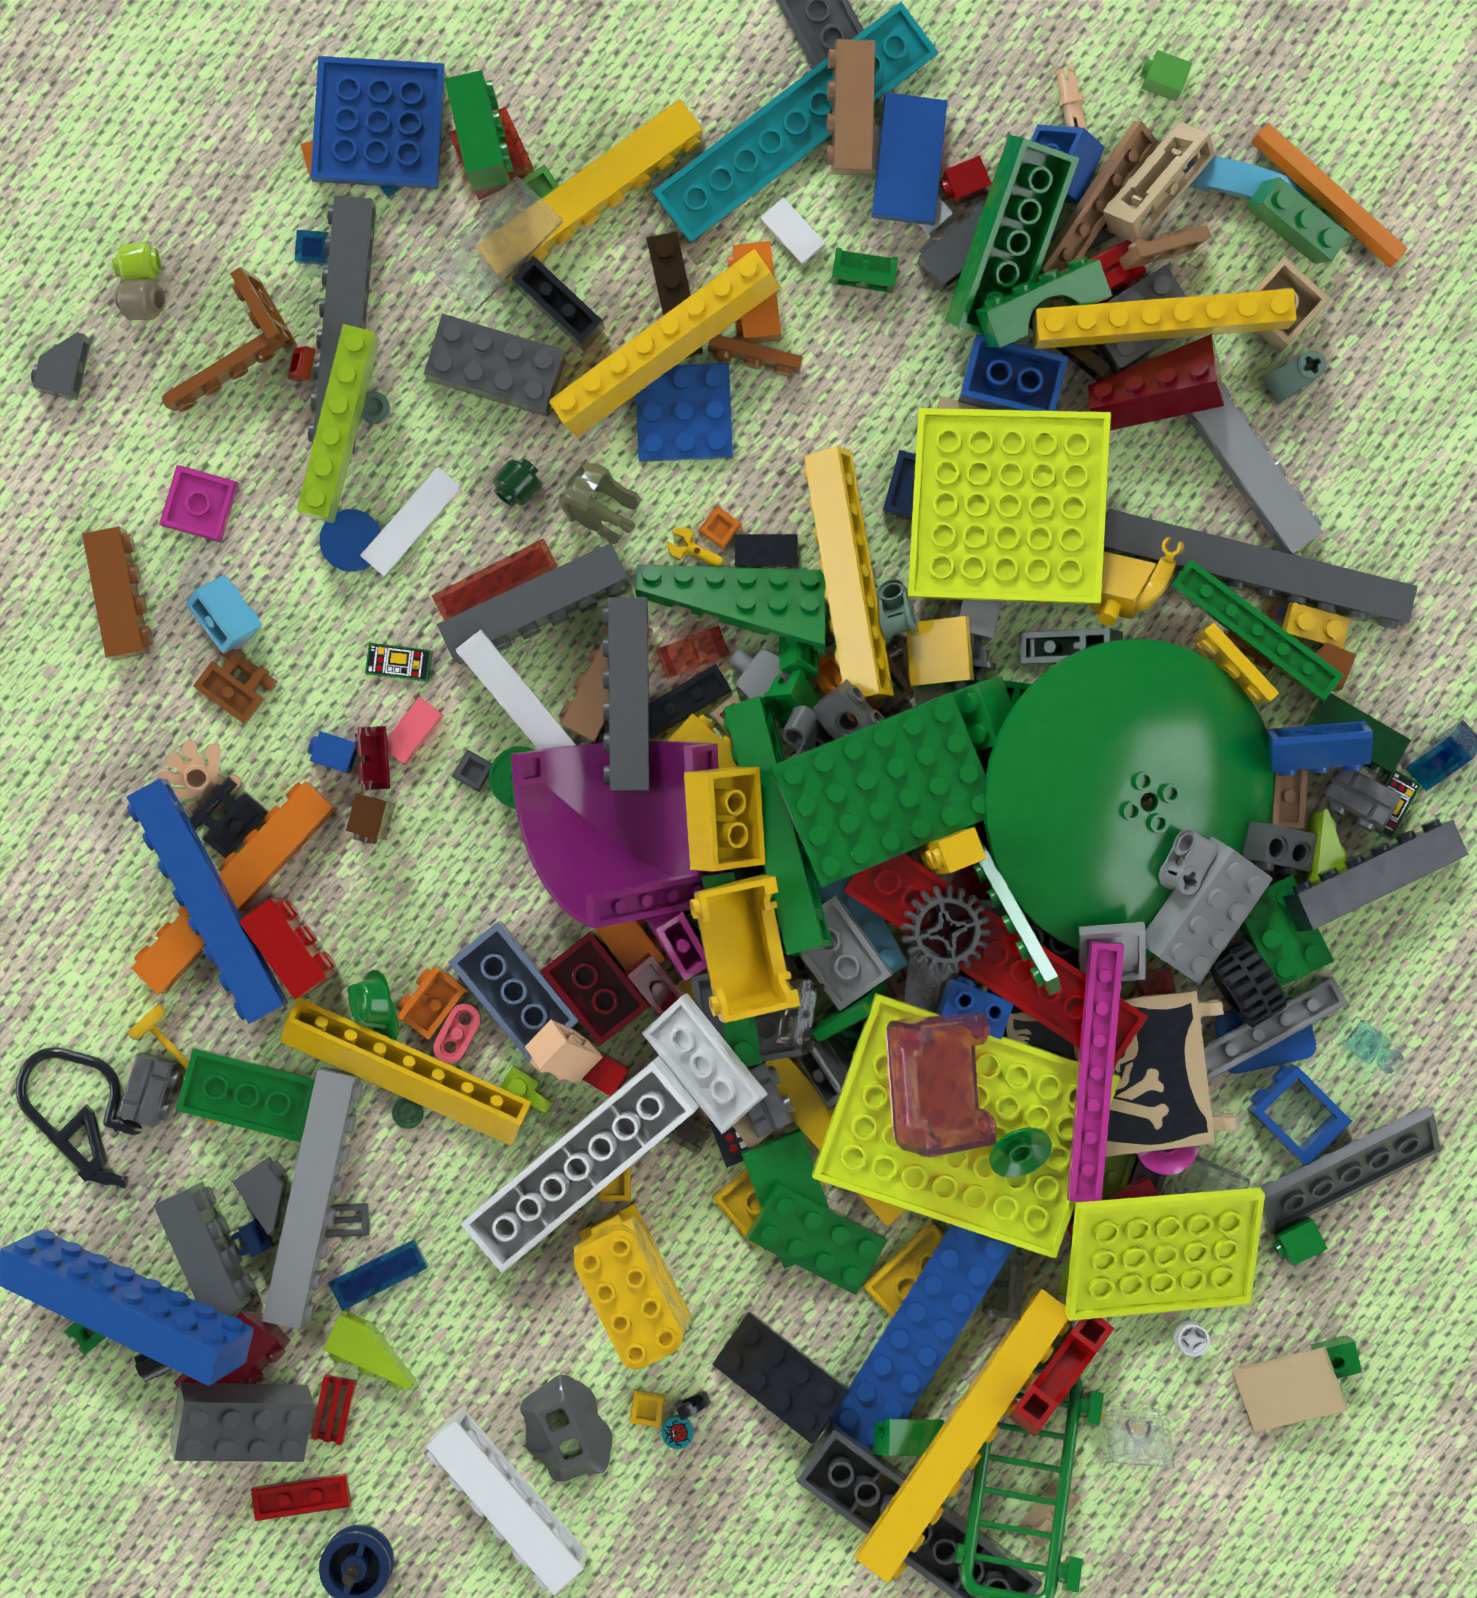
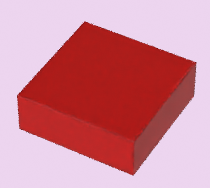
M303 346L293 350L288 379L297 382L309 380L316 349Z

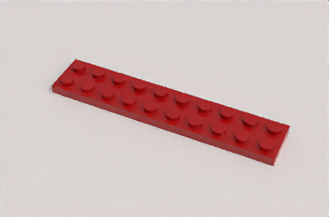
M903 853L853 874L843 888V891L909 935L911 930L902 929L901 924H912L913 919L904 915L906 910L914 914L917 911V908L912 906L911 901L915 899L922 905L925 902L920 894L922 891H926L930 898L934 897L932 892L934 886H938L941 895H944L946 885L951 884ZM952 886V888H953V895H952V896H955V894H956V892H957L958 889L955 888L954 886ZM966 894L964 895V898H963L964 901H965V899L968 897ZM975 901L971 907L973 908L979 905V903ZM945 903L946 910L952 920L969 919L967 912L960 905ZM935 906L929 909L922 918L920 930H924V928L931 926L935 922ZM985 908L977 916L989 917L990 921L980 925V928L990 930V935H980L979 940L986 942L988 946L985 949L977 945L974 950L981 955V958L977 960L970 954L967 959L970 961L971 967L966 968L959 961V969L1080 1049L1086 975L1041 945L1058 975L1062 990L1050 995L1045 985L1038 987L1030 971V969L1034 968L1030 958L1024 961L1015 943L1020 940L1016 933L1009 934L1002 919ZM943 919V928L939 929L936 933H942L944 938L948 940L949 931L956 926L953 924L950 926ZM967 929V931L957 936L956 952L963 949L969 941L971 929ZM922 940L923 945L938 955L947 956L941 940ZM1121 998L1119 1000L1114 1067L1148 1018L1147 1015Z

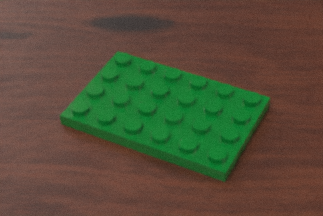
M952 692L770 766L820 888L984 820V813L986 812L984 794L986 775Z

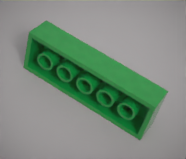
M1008 135L945 318L946 322L984 335L976 314V310L985 306L984 301L997 295H1002L1004 298L1013 294L1012 288L1022 283L1030 282L1031 285L1036 283L1077 167L1078 157L1026 138Z

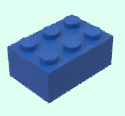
M976 333L958 401L988 410L1055 411L1069 357L1013 342L1001 348L989 347L985 335Z

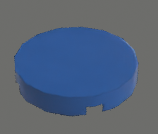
M357 509L339 511L336 514L335 522H325L320 531L319 545L322 554L333 567L344 572H357L367 569L371 565L360 555L377 537L381 529L376 521L365 512Z

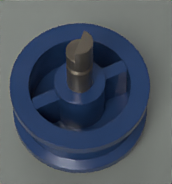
M351 1525L337 1532L328 1543L319 1562L320 1580L327 1593L333 1598L377 1597L386 1586L393 1571L394 1552L391 1543L382 1532L368 1525Z

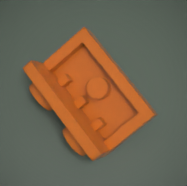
M435 966L432 970L426 968L416 981V984L419 985L418 989L412 996L407 993L396 1007L400 1011L397 1015L400 1022L404 1021L428 1040L431 1039L451 1010L468 990L467 987L439 966Z

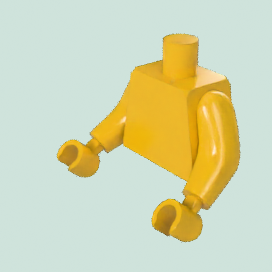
M1172 537L1164 539L1162 550L1165 553V557L1160 558L1157 566L1156 563L1104 552L1101 605H1090L1093 611L1099 612L1097 617L1099 622L1112 626L1116 623L1118 616L1131 619L1135 617L1138 611H1145L1152 606L1167 589L1176 565L1174 557L1183 552L1184 543L1179 541L1176 551L1172 552L1169 549Z

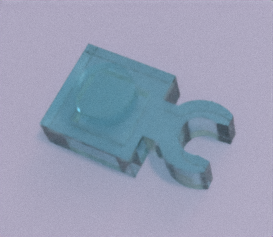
M1360 1020L1342 1044L1369 1065L1377 1059L1379 1068L1390 1074L1394 1070L1387 1065L1388 1057L1394 1056L1400 1061L1404 1059L1399 1051L1386 1049L1385 1045L1390 1039L1365 1020Z

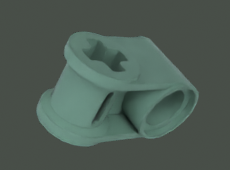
M1308 351L1289 363H1284L1263 376L1262 380L1278 405L1319 378L1326 369V360L1321 353ZM1312 362L1315 368L1306 372L1303 367Z
M894 578L883 582L879 586L877 594L880 609L879 620L886 640L892 639L893 635L909 630L913 633L917 632L918 624L914 613V605L911 598H908V592L903 581Z

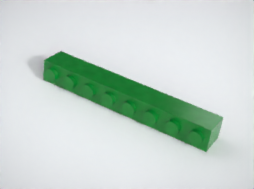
M761 696L724 707L726 717L723 718V723L727 734L732 737L734 747L731 748V755L734 763L739 767H760L765 847V870H763L762 874L776 877L778 893H774L772 898L773 901L777 902L778 907L774 910L776 920L779 921L781 929L779 936L782 949L787 952V956H799L831 947L833 944L814 872L770 767L785 761L773 713L765 699Z

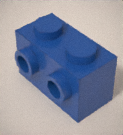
M959 976L957 981L948 980L936 1013L943 1018L1001 1039L1013 1004L989 988L987 992L977 989V982Z

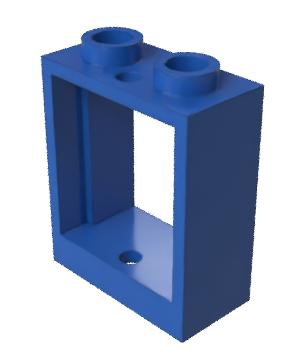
M1291 1064L1287 1067L1284 1065L1272 1076L1274 1082L1266 1090L1260 1088L1251 1096L1249 1101L1252 1104L1247 1110L1300 1163L1308 1165L1352 1120L1298 1066ZM1296 1079L1331 1113L1300 1146L1264 1112Z

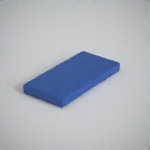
M885 93L871 218L934 225L948 100Z

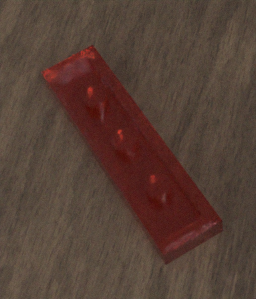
M543 538L431 596L445 621L556 569L558 565Z

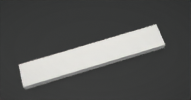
M479 630L456 648L459 656L538 750L577 745L482 630Z

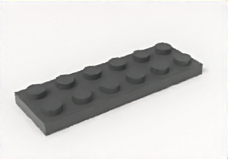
M1428 1105L1419 1110L1411 1111L1405 1117L1391 1124L1383 1125L1375 1132L1361 1139H1355L1347 1146L1333 1153L1324 1154L1318 1160L1304 1167H1298L1290 1174L1276 1181L1264 1184L1261 1188L1265 1193L1262 1216L1271 1235L1440 1152L1441 1146L1433 1112Z

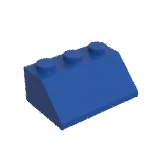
M1365 721L1267 729L1270 768L1272 772L1278 771L1279 776L1296 775L1297 770L1310 769L1311 773H1326L1330 771V767L1343 766V770L1353 771L1362 769L1364 764H1371L1373 731Z

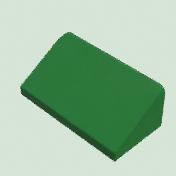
M780 636L779 670L791 674L794 670L802 669L805 676L817 677L818 651L814 650V646L799 641L797 645L786 642V637Z

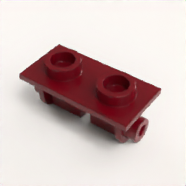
M386 726L357 727L358 734H355L357 756H364L365 762H357L358 784H361V790L390 789Z

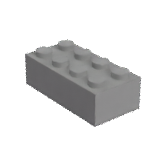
M1212 836L1209 841L1216 845L1217 854L1214 861L1210 864L1200 888L1192 895L1182 894L1175 888L1146 929V949L1198 984L1204 979L1273 880L1272 877L1234 849ZM1186 879L1183 880L1185 883H1192L1191 881H1188Z

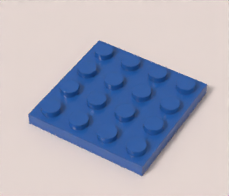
M318 56L311 164L312 182L438 189L445 79L444 63Z

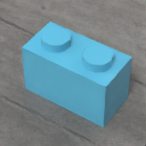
M225 574L195 589L186 603L222 654L252 639L262 626L257 613L247 605L240 595L237 586L231 583Z

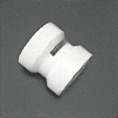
M1185 1319L1174 1327L1173 1340L1182 1352L1191 1357L1200 1356L1206 1352L1210 1344V1337L1197 1321Z

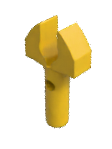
M687 527L672 530L673 534L685 539L687 547H676L674 544L666 541L671 556L678 560H681L683 556L691 555L713 567H721L723 564L721 556L695 544L693 539L695 532Z

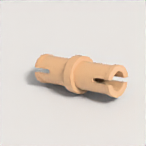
M1075 67L1066 68L1069 81L1065 80L1064 70L1060 69L1055 72V75L1057 76L1061 99L1058 101L1059 107L1063 108L1066 126L1075 127L1074 121H1077L1078 128L1088 130L1082 108L1084 97L1079 93Z

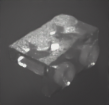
M1196 1156L1193 1163L1178 1176L1175 1183V1194L1247 1189L1250 1186V1179Z

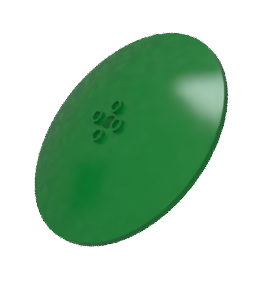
M1148 639L1114 640L1079 650L1050 667L1026 689L1006 717L996 737L985 777L986 812L984 813V824L993 863L1003 877L1019 908L1044 932L1079 950V927L1144 922L1145 929H1147L1174 891V889L1163 887L1160 884L1159 871L1173 847L1175 838L1181 831L1192 829L1208 840L1212 836L1243 856L1250 821L1272 824L1275 772H1272L1270 768L1266 727L1253 702L1227 672L1197 652L1176 644ZM1149 793L1152 797V805L1145 811L1141 807V798L1144 794ZM1169 871L1170 874L1177 875L1175 872ZM1146 949V958L1156 956L1154 953Z

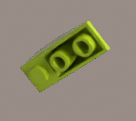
M1328 809L1309 813L1307 832L1317 834V841L1311 872L1303 871L1302 881L1310 879L1312 883L1320 879L1318 874L1324 870L1333 867L1339 870L1346 867L1344 861L1347 860V853L1340 844L1336 833V822Z
M346 1310L339 1314L323 1348L324 1351L329 1353V1357L342 1364H346L348 1361L358 1366L357 1370L369 1377L378 1375L387 1379L386 1383L394 1389L403 1391L406 1388L411 1390L416 1379L372 1322Z

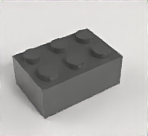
M1164 265L1106 303L1187 296L1167 265ZM1174 338L1095 344V346L1108 360L1107 364L1110 366L1113 374L1127 369Z

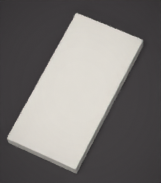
M687 993L681 996L642 1033L721 1134L731 1128L768 1095Z

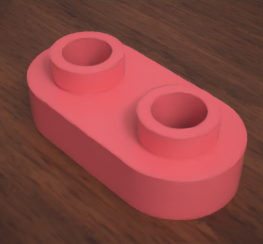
M461 1003L451 1010L434 1042V1053L440 1061L455 1063L465 1055L481 1024V1013L476 1006L470 1003ZM462 1013H468L471 1016L470 1024L464 1025L461 1023L460 1016ZM447 1041H453L456 1044L455 1052L450 1053L445 1049Z

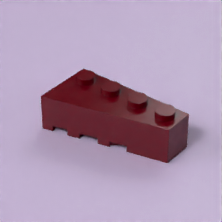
M1212 334L1088 385L1090 411L1111 412L1110 431L1224 406L1220 363Z

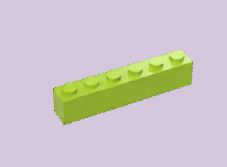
M346 324L342 326L297 506V511L302 516L329 523L335 522L380 342L374 331Z

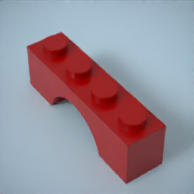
M1102 1318L1079 1320L1053 1358L1013 1409L1009 1418L1033 1437H1036L1115 1328Z

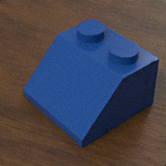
M1037 124L1031 141L1079 158L1064 201L1078 204L1086 192L1105 146L1085 128Z

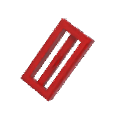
M329 1374L324 1375L310 1439H321L323 1442L328 1443L330 1441L336 1442L335 1444L337 1445L343 1444L357 1380ZM330 1382L335 1383L325 1432H320ZM342 1385L348 1387L338 1434L334 1435L332 1430Z

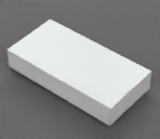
M784 197L760 217V221L801 266L825 246V242Z

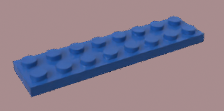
M951 1224L849 1385L850 1393L829 1423L832 1424L834 1422L872 1451L876 1422L885 1423V1419H906L1015 1245Z

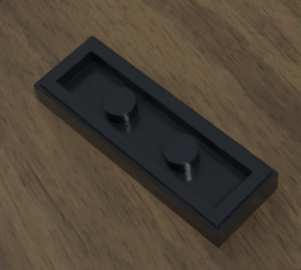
M717 664L649 703V736L651 740L687 719L692 713H697L732 692Z

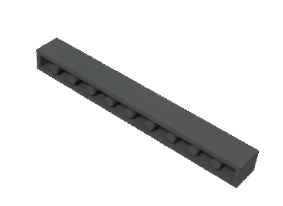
M1109 509L1106 512L1104 552L1148 561L1157 565L1160 558L1165 557V553L1162 550V542L1167 537H1172L1169 543L1170 551H1176L1179 541L1184 543L1183 552L1174 557L1176 561L1173 571L1174 575H1178L1186 563L1192 559L1218 580L1226 582V586L1233 590L1244 591V588L1248 587L1256 589V595L1265 598H1275V594H1280V596H1287V603L1295 602L1305 605L1308 602L1318 605L1317 609L1336 614L1337 610L1347 612L1348 618L1365 622L1367 618L1379 620V626L1389 629H1397L1398 625L1402 626L1409 623L1418 588L1416 585Z

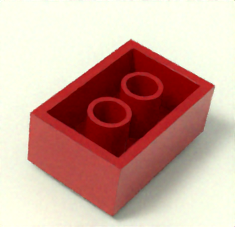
M270 898L239 920V923L295 1000L306 997L337 975L333 970L336 964L326 951L321 953L317 948L315 942L318 939L310 927L307 925L302 927L296 918L299 912L290 900L284 901L282 898Z

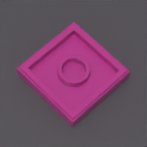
M177 465L159 525L221 543L239 483Z

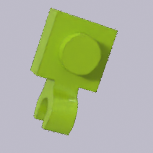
M515 1065L512 1066L500 1085V1088L531 1101L535 1108L545 1114L549 1112L554 1104L553 1100L536 1090L541 1082Z

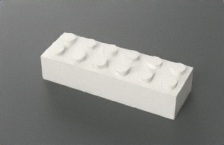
M463 1407L433 1433L426 1446L429 1450L427 1455L430 1460L439 1468L443 1466L450 1475L448 1478L453 1487L459 1492L464 1491L471 1499L470 1505L479 1516L485 1515L493 1524L491 1529L501 1541L505 1539L514 1548L512 1553L520 1564L523 1566L527 1564L534 1571V1579L543 1590L549 1589L555 1595L584 1570L588 1551Z

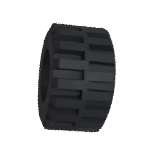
M1242 939L1222 951L1211 967L1210 973L1221 994L1240 1020L1251 1028L1256 1027L1287 1007L1284 991L1275 974L1261 954L1245 940Z

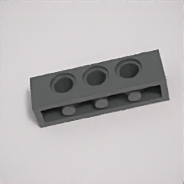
M847 679L819 700L812 709L817 716L816 719L834 740L885 720L879 711L872 709L865 701L862 691L857 686L852 685ZM846 713L854 715L858 722L849 720Z

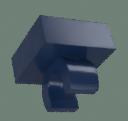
M257 1218L239 1227V1231L231 1236L232 1241L238 1238H242L246 1247L238 1252L239 1256H245L249 1253L250 1257H253L274 1245L270 1234L267 1235Z

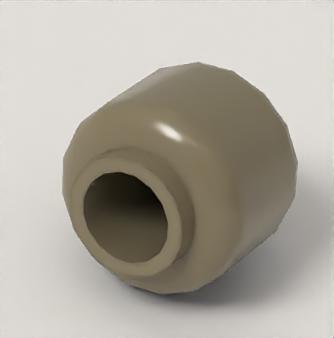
M130 279L122 282L115 294V303L122 315L128 320H154L164 310L165 294L163 289L152 279Z

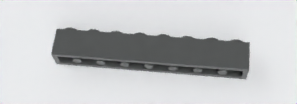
M334 195V204L328 207V224L332 226L331 237L326 236L325 255L329 256L328 268L324 267L322 271V285L326 287L325 299L321 298L319 304V316L323 318L322 330L318 329L316 337L317 349H320V360L315 361L313 371L314 379L318 380L317 392H312L311 410L315 411L314 423H310L308 427V441L312 442V446L342 326L346 324L366 329L376 205L372 198ZM354 442L352 454H355V442Z

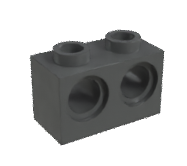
M1250 821L1243 857L1247 860L1255 861L1254 865L1260 869L1273 871L1274 866H1277V873L1297 876V870L1311 872L1317 834L1270 823Z

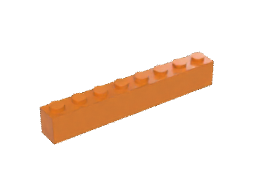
M305 781L302 785L299 782L295 784L286 794L288 800L281 808L275 806L265 816L264 820L267 823L259 831L254 829L245 837L242 842L245 846L238 854L235 852L231 853L222 862L221 867L224 869L219 875L240 913L337 810V807L310 782ZM185 906L179 908L177 912L180 916L172 924L167 922L156 933L158 940L151 947L148 945L143 947L134 957L137 962L131 969L158 995L166 993L202 955L204 952L203 947L206 946L201 935H196L188 923V918L191 916Z

